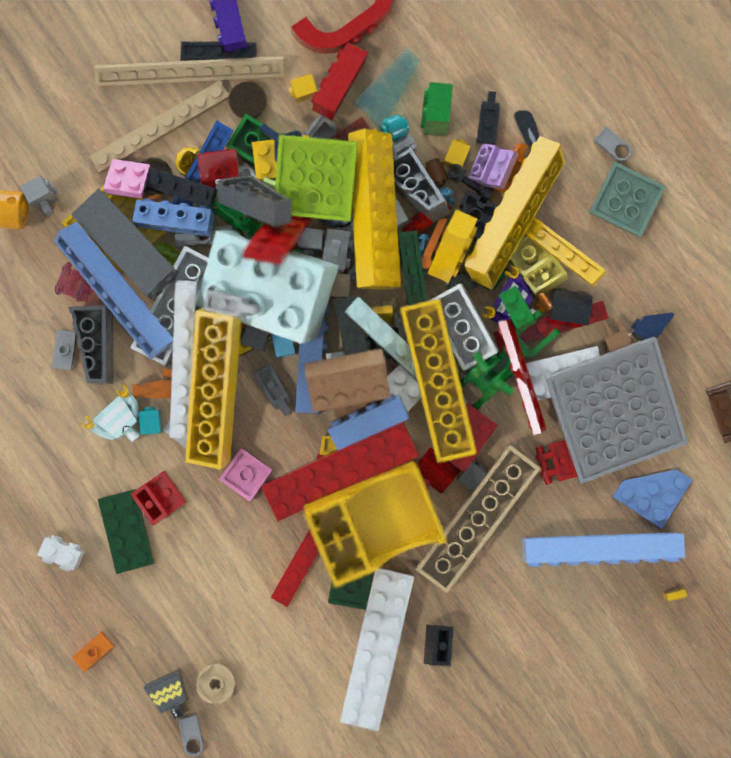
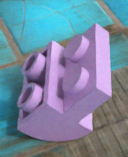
M482 144L468 179L492 190H495L494 188L504 189L519 154L515 151L500 149L495 145Z

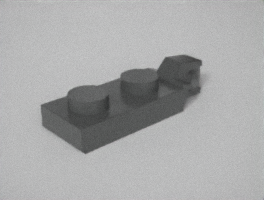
M268 364L254 372V376L275 410L280 408L284 416L292 413L287 405L291 402L272 366Z

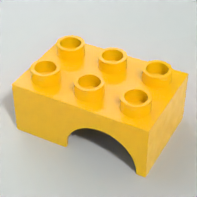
M414 461L304 505L305 517L335 587L380 569L383 563L404 551L424 544H442L447 542Z

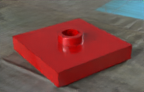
M235 148L197 154L200 184L216 189V185H218L215 183L216 179L239 177Z

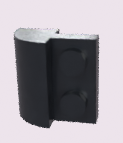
M565 288L552 289L551 320L589 325L592 309V296L584 291H568Z

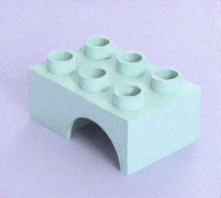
M235 230L216 231L196 306L204 308L207 290L243 296L250 299V304L260 305V311L256 314L248 313V317L241 318L242 323L302 344L318 339L339 265L297 251H291L282 265L243 259V250L251 240L242 237L240 232Z

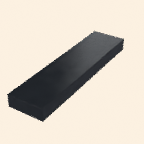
M181 41L180 60L256 58L257 44L256 42H246V48L225 52L224 46H220L219 42Z

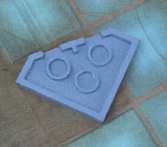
M670 470L623 480L612 497L662 529L691 484L692 479L678 470Z

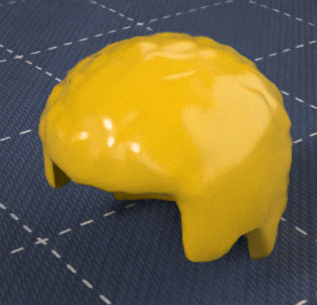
M186 147L177 153L175 159L176 168L183 176L186 177L200 151L199 149Z

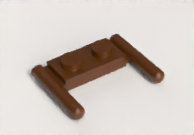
M731 381L706 389L724 443L731 442V398L727 390L731 389Z

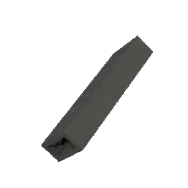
M99 188L71 214L150 299L159 296L162 289L177 278L176 275L179 272Z

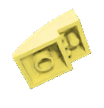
M523 236L509 262L519 269V273L532 292L531 294L537 300L541 293L545 295L568 279L567 272L557 259L527 236Z

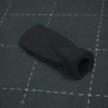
M519 110L514 113V119L531 152L533 143L537 142L540 137L532 113L526 110Z

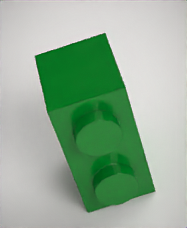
M516 285L499 294L514 325L519 331L537 323Z

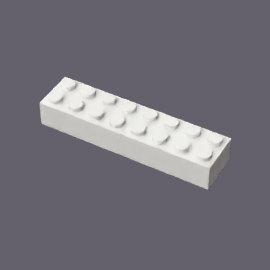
M381 567L374 572L340 718L341 723L379 731L414 575Z

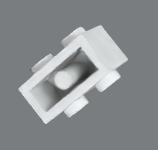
M52 535L44 538L37 556L42 557V561L45 563L53 564L54 562L60 565V569L70 572L79 568L85 551L80 549L81 546L70 542L67 544L63 542L61 537Z

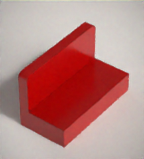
M431 447L416 464L421 478L430 480L429 485L441 494L460 472L447 460L437 462L435 450Z

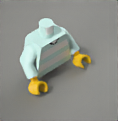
M123 383L122 385L125 390L119 391L116 387L118 397L101 411L93 421L89 416H84L89 422L87 424L80 422V425L99 437L109 440H120L126 436L133 443L140 437V434L134 428L140 422L138 419L139 405L134 396L128 391L127 385Z

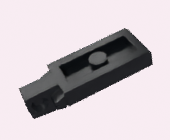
M489 91L487 101H482L476 139L478 144L495 145L500 112L499 103H495L496 92Z

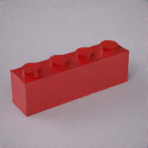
M348 42L344 49L340 48L336 57V63L332 62L328 70V77L322 79L320 91L315 92L311 99L313 103L312 111L330 120L334 119L363 68L368 52Z

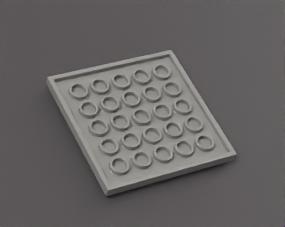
M654 336L545 376V381L580 484L688 444L657 338Z

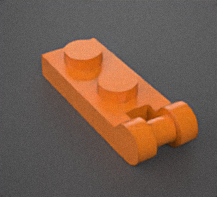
M445 218L439 219L422 256L423 270L430 269L432 264L430 258L433 253L436 254L440 245L438 242L441 235L444 236L448 227L446 225L447 219Z

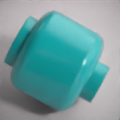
M399 114L383 119L382 126H380V132L392 134L393 142L407 135L409 124L407 119Z

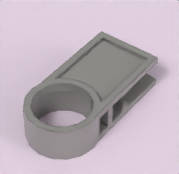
M607 126L593 141L617 162H625L631 155L632 150L629 144ZM618 146L625 147L628 151V156L626 158L617 157L615 155V148Z
M198 715L179 718L178 722L185 753L189 756L199 755L203 751L204 741ZM191 739L198 740L201 744L200 751L196 753L189 751L187 742Z

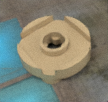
M219 663L206 666L197 677V692L208 703L219 704L227 701L233 694L236 686L233 672L227 666ZM212 679H219L221 681L219 689L217 687L212 688Z

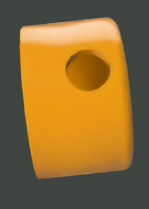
M1 190L0 228L23 229L28 218V201L24 193Z

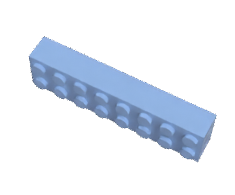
M676 532L522 538V559L530 567L542 566V563H547L550 566H561V562H566L569 565H581V561H586L589 565L601 564V561H605L608 564H620V560L628 563H640V559H644L648 563L660 562L659 559L667 562H679V558H685L684 534Z

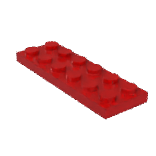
M291 216V223L283 224L281 227H274L264 222L243 250V259L282 265L313 218Z

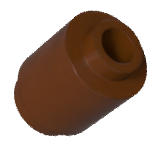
M439 158L427 161L425 163V170L436 187L439 188L446 185L445 182L448 180V176L443 162H440Z

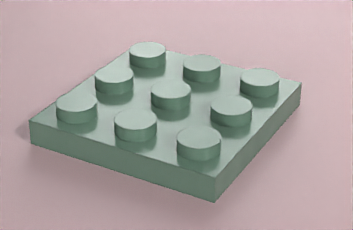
M614 162L589 214L640 238L666 186Z

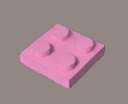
M112 159L103 187L104 193L142 198L151 170L150 164Z
M240 448L219 480L251 502L273 470Z

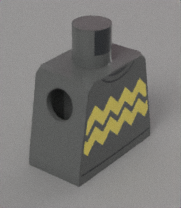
M180 669L160 677L143 687L160 713L170 710L174 720L185 715L180 704L186 702L188 696Z

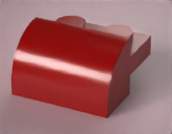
M162 471L131 493V496L152 526L171 515L187 502L166 471Z

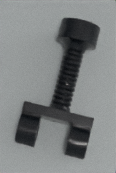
M454 164L452 165L453 167H449V174L446 173L449 180H454L453 183L455 184L462 182L474 190V192L476 191L483 203L490 199L494 192L488 187L484 189L471 181V179H468L465 176L467 170H462L460 165Z

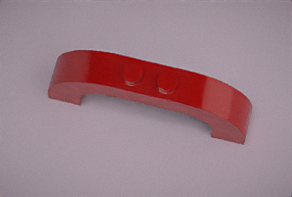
M376 0L371 7L334 32L319 31L306 16L291 26V31L301 45L313 52L320 54L337 53L340 48L344 49L347 42L356 45L363 39L364 35L375 32L378 28L377 26L389 15L394 0Z

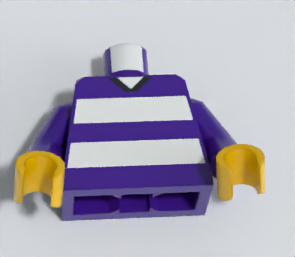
M510 265L513 272L505 271V274L512 279L509 278L500 294L516 285L532 314H534L537 310L529 306L533 299L531 296L532 292L519 273V269ZM499 295L492 307H484L488 310V314H481L482 317L489 318L496 323L511 319Z

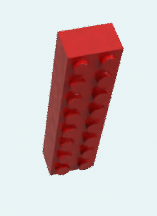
M404 421L343 449H336L264 483L261 488L278 522L304 510V505L408 462L418 457L419 452Z

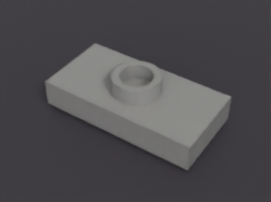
M57 330L52 368L72 370L77 338L76 332Z

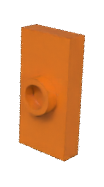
M102 631L77 652L72 659L85 672L110 651L114 644Z

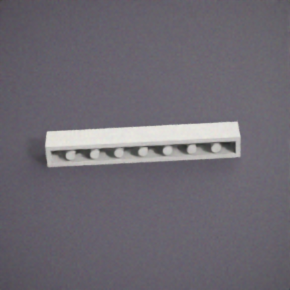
M178 280L175 288L170 438L187 439L197 299L196 281Z

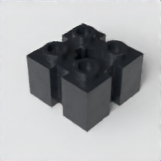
M467 190L459 208L465 214L477 215L478 221H476L474 226L478 228L472 239L476 242L482 237L484 228L493 218L494 210L498 205L487 201L485 205L479 201L480 196Z

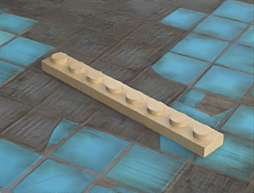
M219 80L92 154L90 158L101 174L110 168L112 159L122 161L229 99V94Z

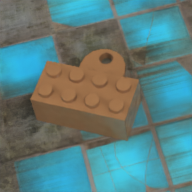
M382 349L304 363L313 412L334 409L336 419H345L349 417L348 414L352 411L359 410L360 412L366 409L365 406L372 403V401L391 398Z

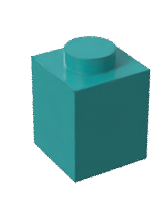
M145 407L144 411H139L141 435L163 433L161 410H156L155 407Z

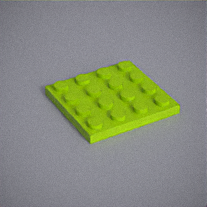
M279 135L275 190L292 200L291 216L351 221L358 142Z

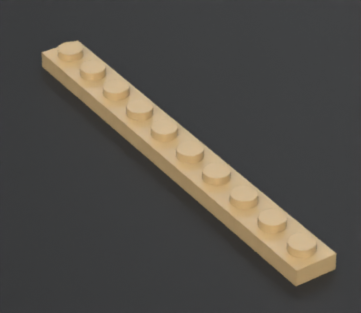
M283 56L94 66L96 86L285 77Z

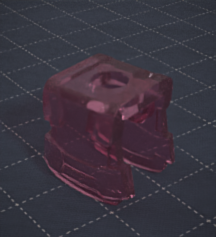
M67 262L63 266L58 282L55 285V294L61 295L62 293L77 299L76 302H87L89 295H92L94 290L78 271L71 268V262ZM80 280L82 283L79 291H76L74 283Z

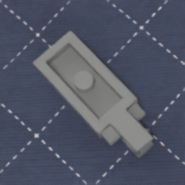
M207 290L204 310L235 317H248V313H259L260 305L250 304V299L243 296Z

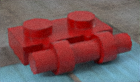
M565 440L548 444L550 450L548 453H544L543 446L535 448L537 452L536 460L540 463L542 471L540 474L541 478H544L545 485L553 483L552 475L557 476L558 482L578 477ZM552 458L555 469L549 470L546 459Z

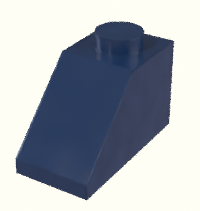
M670 312L644 316L641 319L637 318L631 325L633 330L630 333L639 341L653 336L658 338L675 314Z

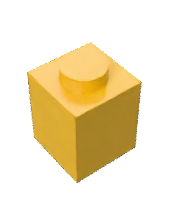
M312 73L291 80V87L288 88L291 98H296L297 103L312 99L314 93L318 92Z
M453 139L445 157L444 165L453 167L452 165L458 164L463 167L470 150V146L467 145L468 143L461 139H457V141Z

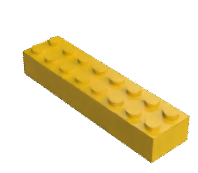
M362 129L348 134L349 141L358 142L352 203L357 288L376 290L401 287L392 134Z
M541 136L537 142L533 143L529 156L523 160L521 170L513 177L512 185L509 190L505 191L500 206L495 208L493 218L486 224L482 237L476 241L475 249L466 258L465 267L472 281L493 290L532 219L535 217L566 163L559 143Z
M441 299L401 308L437 462L476 454L477 449Z
M204 308L196 311L185 458L187 463L222 469L230 463L242 317L205 311Z

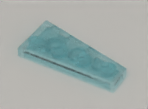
M408 48L354 101L379 128L382 126L383 119L389 116L420 62Z

